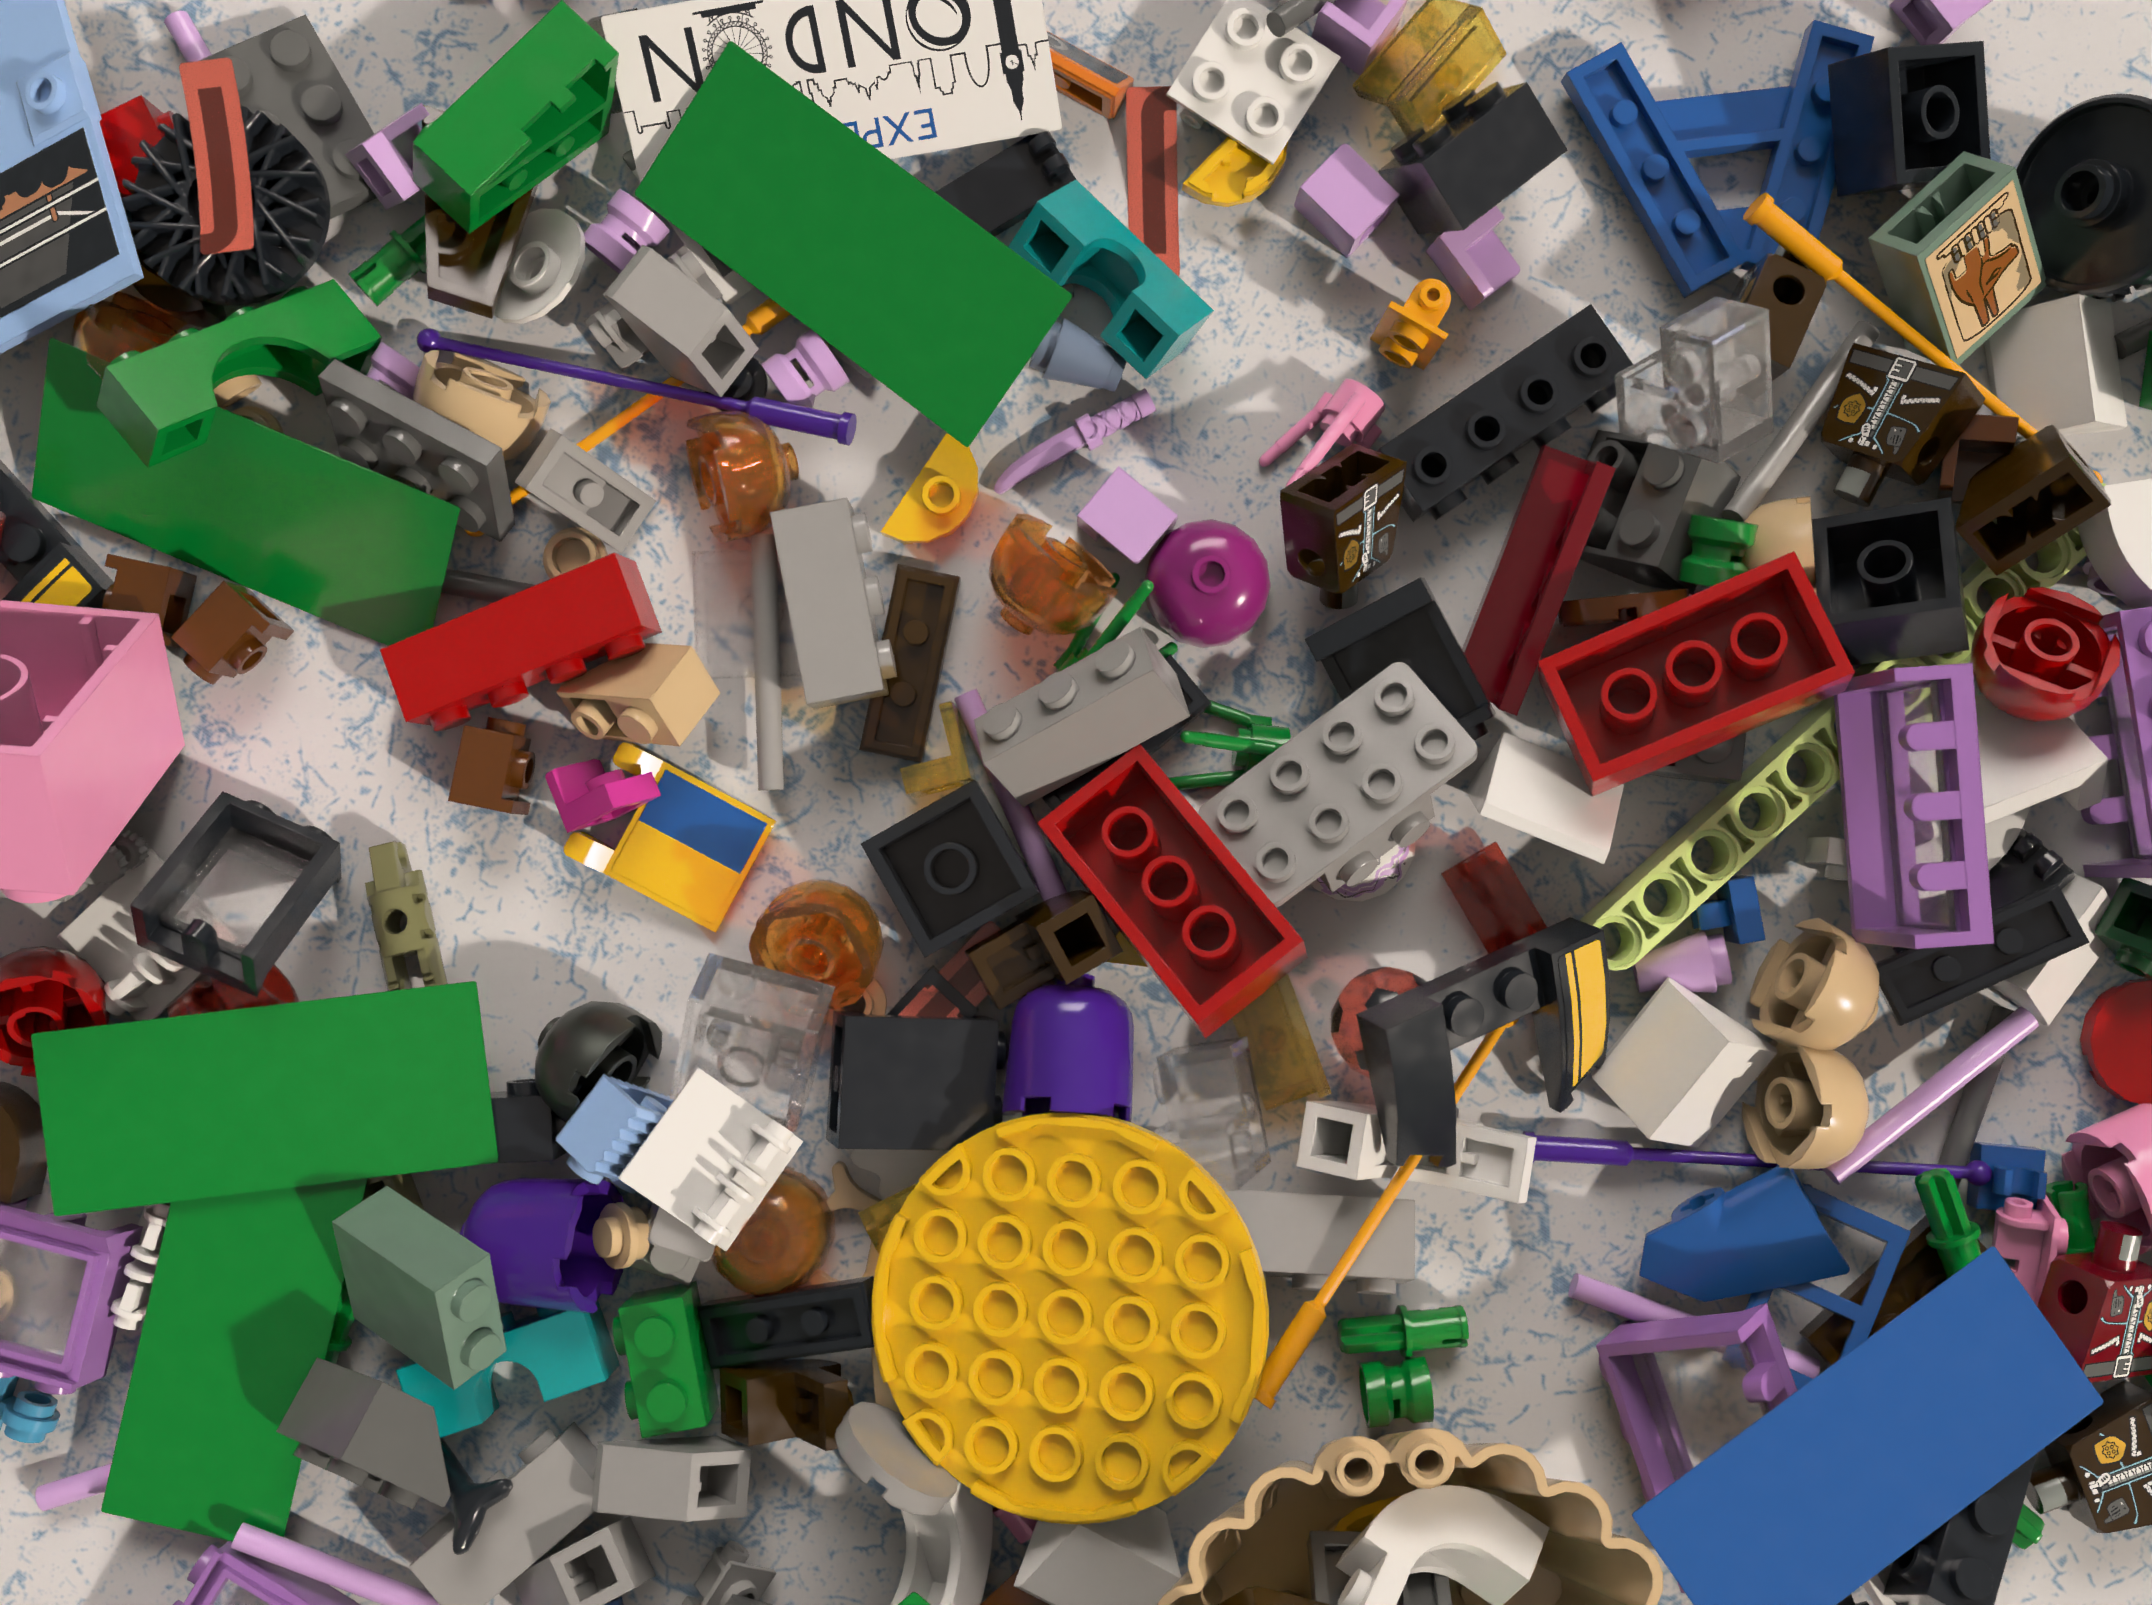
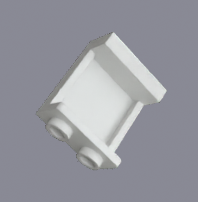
M1983 694L1975 696L1985 824L2060 794L2077 812L2101 802L2108 758L2069 716L2052 721H2029L2013 717L1993 706ZM1937 712L1912 721L1910 724L1938 722ZM1940 750L1912 752L1915 792H1943ZM1945 820L1919 821L1923 830L1931 839H1940L1947 848Z

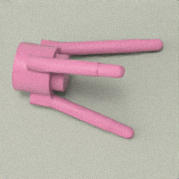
M1345 379L1334 395L1325 392L1314 408L1259 458V463L1263 467L1269 466L1321 420L1320 428L1324 434L1298 466L1295 473L1286 483V486L1316 468L1335 442L1348 447L1356 441L1357 445L1370 449L1382 433L1375 423L1384 412L1385 405L1381 398L1364 384L1353 379Z

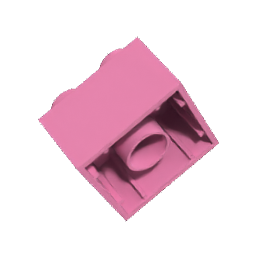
M0 600V889L7 898L16 902L43 903L76 894L185 746L159 614Z

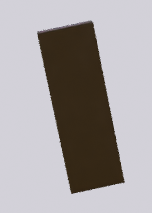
M901 564L897 565L882 640H890L897 677L886 679L889 695L870 698L859 750L923 763L961 582L960 576Z

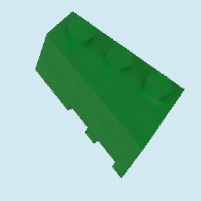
M561 0L442 115L419 132L413 141V182L470 234L609 133L619 52Z

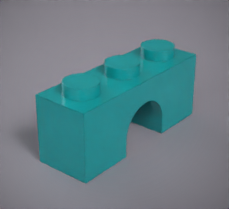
M1077 180L1037 201L1008 246L1060 286L1074 283L1085 286L1097 293L1107 303L1113 315V318L1100 336L1145 379L1180 355L1214 311Z
M597 1300L595 1304L598 1309L594 1313L536 1307L538 1313L516 1321L512 1311L500 1314L507 1351L496 1358L490 1366L476 1373L455 1390L412 1359L399 1367L396 1373L403 1392L434 1407L439 1436L442 1438L482 1424L500 1407L492 1381L496 1363L504 1361L516 1362L529 1369L538 1382L544 1402L606 1381L620 1366L599 1301Z

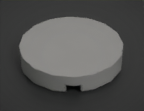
M860 1402L851 1406L836 1429L835 1441L841 1458L853 1475L866 1485L873 1477L878 1483L886 1487L887 1489L881 1497L886 1499L885 1502L895 1508L913 1515L934 1516L940 1512L957 1492L958 1480L940 1464L935 1466L918 1447L902 1424L904 1418L900 1413L876 1403Z

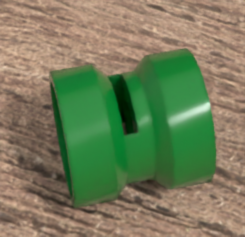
M1691 514L1687 535L1692 540L1691 548L1693 550L1692 554L1682 559L1678 580L1711 587L1749 571L1741 561L1742 557H1745L1746 550L1755 543L1758 525Z
M1424 1356L1404 1358L1398 1366L1386 1367L1380 1361L1359 1363L1360 1395L1367 1428L1389 1426L1392 1420L1397 1418H1406L1412 1424L1433 1422V1391L1429 1368Z

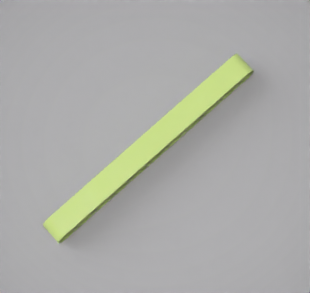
M2078 526L2036 551L2039 561L2036 571L2032 570L2027 565L2025 559L1996 576L1986 563L1979 558L1962 573L1969 650L1944 653L1942 657L1935 654L1862 664L1855 670L1853 677L1892 668L1968 663L1971 657L1975 632L1986 614L1977 603L1976 595L1979 586L1988 590L1992 598V605L1998 598L2008 594L2006 599L2008 600L2012 597L2024 596L2028 588L2044 587L2050 589L2087 556L2080 538ZM1935 687L1908 692L1910 715L1935 693ZM1834 696L1822 700L1743 771L1740 781L1730 783L1580 919V921L1600 929L1608 923H1612L1618 929L1621 942L1616 953L1607 957L1609 970L1628 969L1641 960L1840 779L1837 734L1834 728ZM1794 753L1804 760L1807 768L1806 779L1800 786L1791 782L1787 775V763ZM1746 796H1751L1755 799L1760 807L1761 815L1759 822L1752 829L1746 827L1739 816L1740 804ZM1701 838L1710 843L1714 852L1713 863L1704 872L1695 867L1691 857L1694 844ZM1657 880L1666 889L1668 899L1664 909L1658 914L1653 915L1644 905L1643 896L1648 885Z

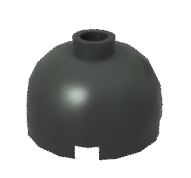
M590 1001L566 1012L562 1017L554 1018L545 1026L538 1039L539 1049L535 1060V1083L542 1100L556 1115L567 1123L603 1074L645 1089L650 1077H640L637 1075L649 1054L659 1060L662 1050V1031L655 1022L638 1011L613 1002Z

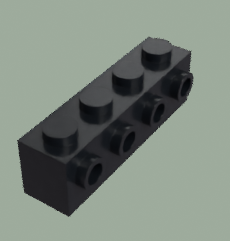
M1592 304L1576 313L1379 448L1378 452L1407 461L1401 505L1413 522L1427 512H1430L1435 521L1440 519L1468 499L1461 490L1480 476H1482L1487 485L1491 484L1520 463L1514 455L1516 451L1532 440L1541 449L1542 445H1548L1572 427L1566 417L1583 405H1586L1591 414H1593L1624 392L1618 381L1635 366Z
M2037 1454L1896 1559L1892 1564L1883 1595L1901 1605H1994Z

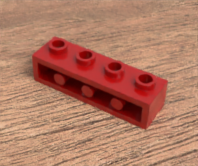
M614 552L380 649L405 721L430 725L434 731H444L467 723L472 719L469 711L488 703L491 704V707L498 708L527 698L529 696L527 687L548 679L550 684H559L578 678L587 672L586 663L607 655L608 660H619L637 654L646 648L643 640L660 634L662 631L637 563Z

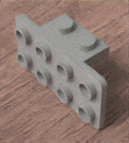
M1396 662L1388 666L1200 807L1198 814L1275 907H1279L1319 877L1332 893L1344 884L1349 887L1354 886L1366 879L1376 869L1378 865L1377 859L1397 844L1403 848L1417 841L1430 827L1429 820L1435 817L1430 794L1476 760L1478 755L1477 745L1413 670L1403 662Z

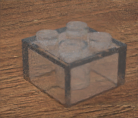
M709 953L687 1001L670 1099L674 1100L698 1067L769 1118L775 1120L789 1131L796 1132L814 1082L835 986Z

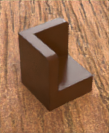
M1975 415L1942 459L1937 499L1951 497V503L1962 504L1969 481L1974 474L2014 448L2019 417Z

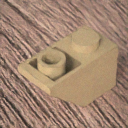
M645 643L646 648L639 653L619 660H609L587 671L578 678L564 682L556 693L571 713L573 725L587 738L680 747L720 695V691L692 646Z

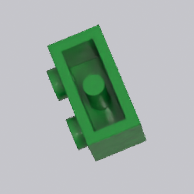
M697 1281L691 1282L689 1286L677 1284L635 1292L618 1308L619 1316L613 1319L615 1348L620 1356L627 1355L631 1380L626 1381L624 1389L626 1409L631 1420L638 1419L642 1438L705 1427L720 1406L714 1372L710 1366L698 1312V1306L701 1305Z

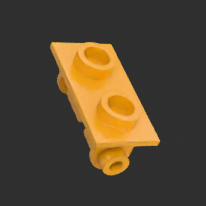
M1425 279L1415 286L1403 307L1391 300L1370 337L1372 341L1380 345L1378 350L1386 359L1403 368L1409 369L1413 365L1422 370L1426 368L1448 336V333L1437 327L1451 302V294L1446 284L1438 279Z

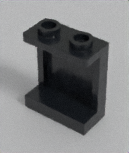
M1420 577L1305 639L1316 662H1322L1342 701L1391 664L1403 662L1413 670L1473 740L1489 733L1484 721L1492 718L1496 712L1425 578Z
M833 1011L826 1140L838 1149L951 1150L957 1144L964 1142L977 1133L1002 1123L1003 1104L1000 1095H995L996 1069H1002L1006 1060V1037L1003 1031H999V1020L981 1015L965 1018L866 1015L859 1011Z

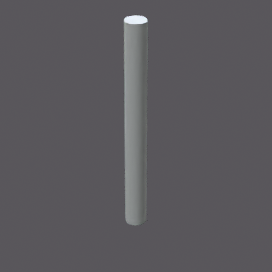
M1866 321L1857 322L1724 508L1722 515L1725 519L1744 522L1759 506L1832 403L1853 343L1871 347L1879 337V331L1873 324Z
M761 533L751 535L758 791L784 790L777 548L774 534Z

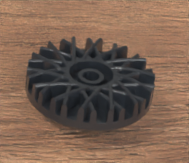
M2109 94L2094 97L2067 109L2047 124L2024 152L2016 167V172L2046 277V286L2067 294L2110 298L2113 297V294H2131L2129 287L2136 284H2152V99L2133 94Z
M241 106L251 180L254 227L253 248L208 255L201 253L199 195L190 122L178 113L172 115L174 129L165 124L158 125V130L164 137L155 146H152L145 140L140 142L139 146L146 154V157L133 156L131 159V163L139 170L135 183L127 179H123L122 182L123 187L132 194L123 197L122 203L131 212L132 222H128L129 227L134 235L135 247L146 257L143 260L145 264L157 272V275L186 295L203 302L223 306H242L262 302L281 294L296 284L318 258L325 243L330 222L329 192L323 173L314 157L281 123L277 125L263 112L257 110L255 113H252L244 106Z

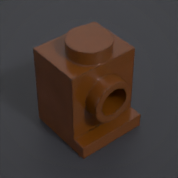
M107 554L105 566L115 569L117 572L114 583L108 587L104 595L102 609L159 614L165 646L181 649L171 636L188 619L197 576L168 566Z
M223 581L171 638L188 653L183 658L185 665L201 679L214 685L222 676L234 678L237 674H244L253 669L264 658L267 652L265 644L272 636L287 640L294 630L250 589Z
M492 717L487 718L485 729L464 725L448 801L510 814L528 815L531 803L519 801L520 790H526L529 787L535 769V754L529 751L531 739L524 737L526 725Z

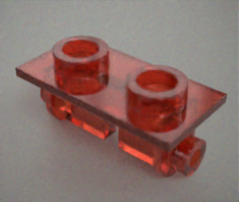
M1496 841L1440 873L1488 954L1547 928Z

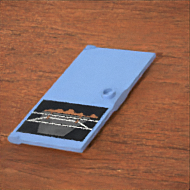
M0 0V354L144 278L99 123L102 118L87 65L80 57L64 0Z

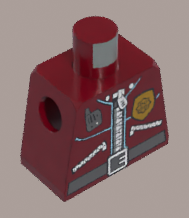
M2101 1221L2099 1223L2093 1252L2058 1255L2051 1262L2037 1305L2091 1383L2152 1374V1266L2137 1260L2143 1232L2128 1224L2115 1221Z

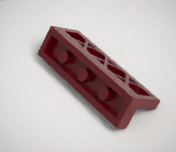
M1546 445L1541 446L1462 648L1489 701L1499 710L1518 715L1615 472V467L1598 461H1587Z

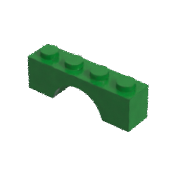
M334 279L311 288L298 286L284 294L280 300L257 309L251 306L243 307L218 324L202 330L196 328L183 330L173 336L166 344L142 353L134 350L119 355L105 368L97 407L147 468L207 442L218 406L214 389L223 382L245 375L272 376L294 383L314 396L323 394L318 376L334 359L367 375L372 364L371 356L378 348L382 336Z

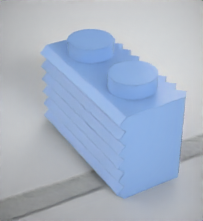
M603 1074L556 1136V1141L570 1154L566 1161L567 1165L577 1175L590 1183L599 1184L604 1177H607L621 1189L635 1194L637 1191L619 1180L618 1177L674 1099L669 1095L665 1096L656 1091L652 1092L648 1088L644 1089L635 1084L631 1085L627 1081L616 1080L612 1076L608 1077Z

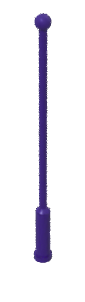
M432 328L421 330L416 339L419 349L425 353L431 350L456 352L477 358L743 413L754 423L837 440L842 445L849 446L853 441L856 431V415L849 412L837 414L756 396L750 401L725 396L719 397L711 393L444 338L438 331Z
M1523 1131L1522 1133L1523 1135L1537 1137L1533 1163L1534 1161L1627 1166L1632 1160L1766 1168L1778 1166V1164L1765 1163L1756 1154L1632 1147L1627 1140L1535 1135L1534 1132ZM1981 1160L1971 1161L1966 1166L1869 1161L1855 1172L1917 1176L1922 1172L1935 1168H1946L1954 1178L1967 1179L1969 1183L1975 1186L1986 1185L1992 1178L1990 1166ZM1819 1168V1169H1801V1170H1818V1171H1823L1822 1168Z

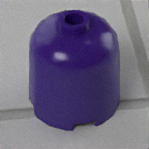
M1084 974L1069 984L1056 979V985L1040 986L1023 996L1016 1006L1012 1020L1002 1115L1010 1116L1022 1112V1117L1031 1114L1056 1111L1110 1116L1131 1122L1134 1024L1132 1013L1126 1002L1109 990L1096 988L1095 976Z
M517 1178L502 1181L491 1186L481 1194L473 1204L467 1221L463 1224L460 1235L490 1254L498 1302L594 1313L598 1309L595 1303L601 1294L613 1295L615 1293L624 1268H611L604 1258L597 1254L593 1244V1227L599 1219L603 1208L610 1203L623 1202V1198L615 1185L605 1180H601L599 1184L590 1183L585 1179Z

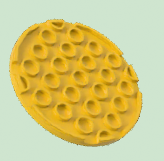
M1055 1111L1031 1114L1008 1120L977 1133L964 1142L957 1144L940 1157L918 1179V1184L906 1198L899 1213H896L893 1217L881 1246L872 1290L871 1323L874 1349L883 1382L888 1383L893 1399L904 1418L902 1424L918 1447L935 1466L940 1464L959 1482L970 1488V1493L975 1497L1001 1510L1024 1518L1049 1523L1078 1525L1103 1523L1130 1517L1137 1514L1138 1511L1152 1507L1173 1495L1176 1496L1195 1482L1216 1462L1235 1437L1246 1418L1261 1381L1269 1337V1306L1259 1255L1246 1224L1219 1183L1180 1147L1157 1133L1115 1117Z

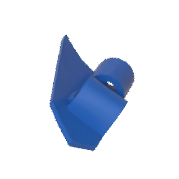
M1780 1165L1735 1186L1727 1192L1721 1187L1707 1189L1678 1205L1672 1212V1221L1645 1234L1639 1276L1697 1300L1709 1302L1845 1275L1849 1273L1850 1267L1819 1220L1815 1206L1794 1169L1780 1168Z

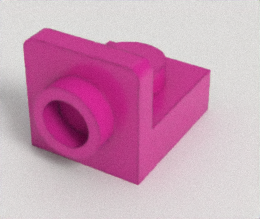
M598 759L558 767L545 775L567 833L616 820L661 796L652 772L629 778L625 777L622 769L605 773L602 763Z

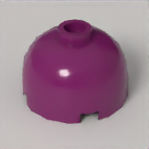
M1213 519L1185 523L1165 535L1150 555L1144 580H1150L1154 584L1152 592L1146 598V603L1153 618L1157 620L1160 627L1166 630L1178 642L1200 648L1227 645L1248 632L1264 612L1271 587L1267 560L1255 540L1236 525Z

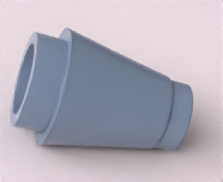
M1063 318L1061 323L1055 321L1031 356L1029 367L1042 371L1041 378L1098 389L1104 388L1115 392L1127 361L1112 347Z

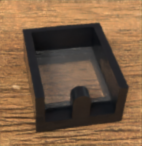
M222 791L130 904L137 945L257 998L267 973L334 882L338 883L341 880L340 842L333 840L330 835L317 827L309 825L303 827L278 816L269 807L258 801H244Z

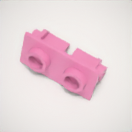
M2047 1195L2045 1199L2037 1200L2036 1209H2033V1203L2026 1199L2008 1197L2005 1199L2004 1207L1996 1210L1992 1246L1998 1250L2003 1258L2016 1260L2015 1267H2009L2037 1306L2051 1262L2058 1255H2065L2067 1252L2069 1239L2068 1225L2066 1220L2061 1218Z

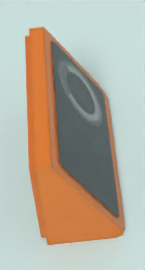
M1047 31L1056 90L1108 119H1115L1126 99V90L1129 87H1133L1134 79Z

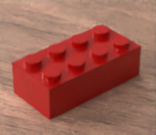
M1795 551L1538 661L1539 682L1592 797L1844 692L1855 673Z
M1141 744L1133 747L1037 822L1051 846L1086 890L1093 894L1098 905L1205 1039L1308 958L1304 940Z

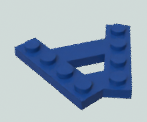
M1813 20L1804 31L1790 86L1655 101L1622 42L1566 72L1561 80L1564 89L1684 299L1737 269L1749 271L1767 253L1775 254L1779 245L1755 224L1751 226L1743 220V216L1749 207L1717 210L1688 158L1772 149L1759 196L1765 192L1774 198L1775 205L1819 240L1836 179L1828 65L1870 53L1874 36Z

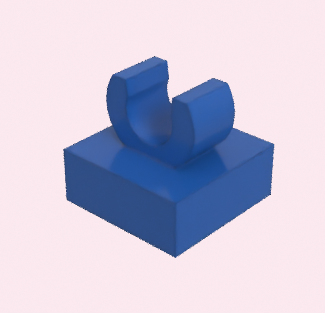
M1732 876L1716 891L1717 899L1706 900L1690 914L1693 929L1709 930L1723 927L1726 942L1741 945L1766 940L1754 876Z
M1975 1142L1970 1154V1162L1981 1160L1987 1163L1992 1170V1178L1983 1186H1975L1968 1182L1966 1204L1977 1209L1997 1210L2000 1207H2004L2006 1198L2018 1197L2032 1202L2033 1209H2036L2037 1200L2045 1199L2047 1172H2044L2046 1151L2035 1147Z

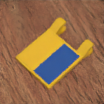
M622 742L613 756V763L635 776L652 772L661 796L637 808L616 849L584 831L573 832L564 845L563 852L566 856L606 874L716 933L777 821L669 764L633 743Z

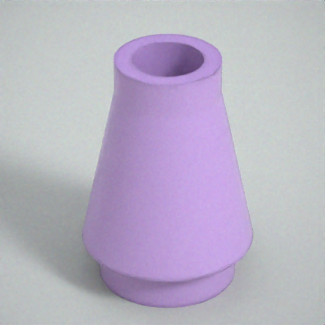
M1704 930L1649 951L1632 966L1639 993L1657 991L1667 977H1670L1691 992L1717 993V986L1732 984L1729 956L1721 933L1706 936Z

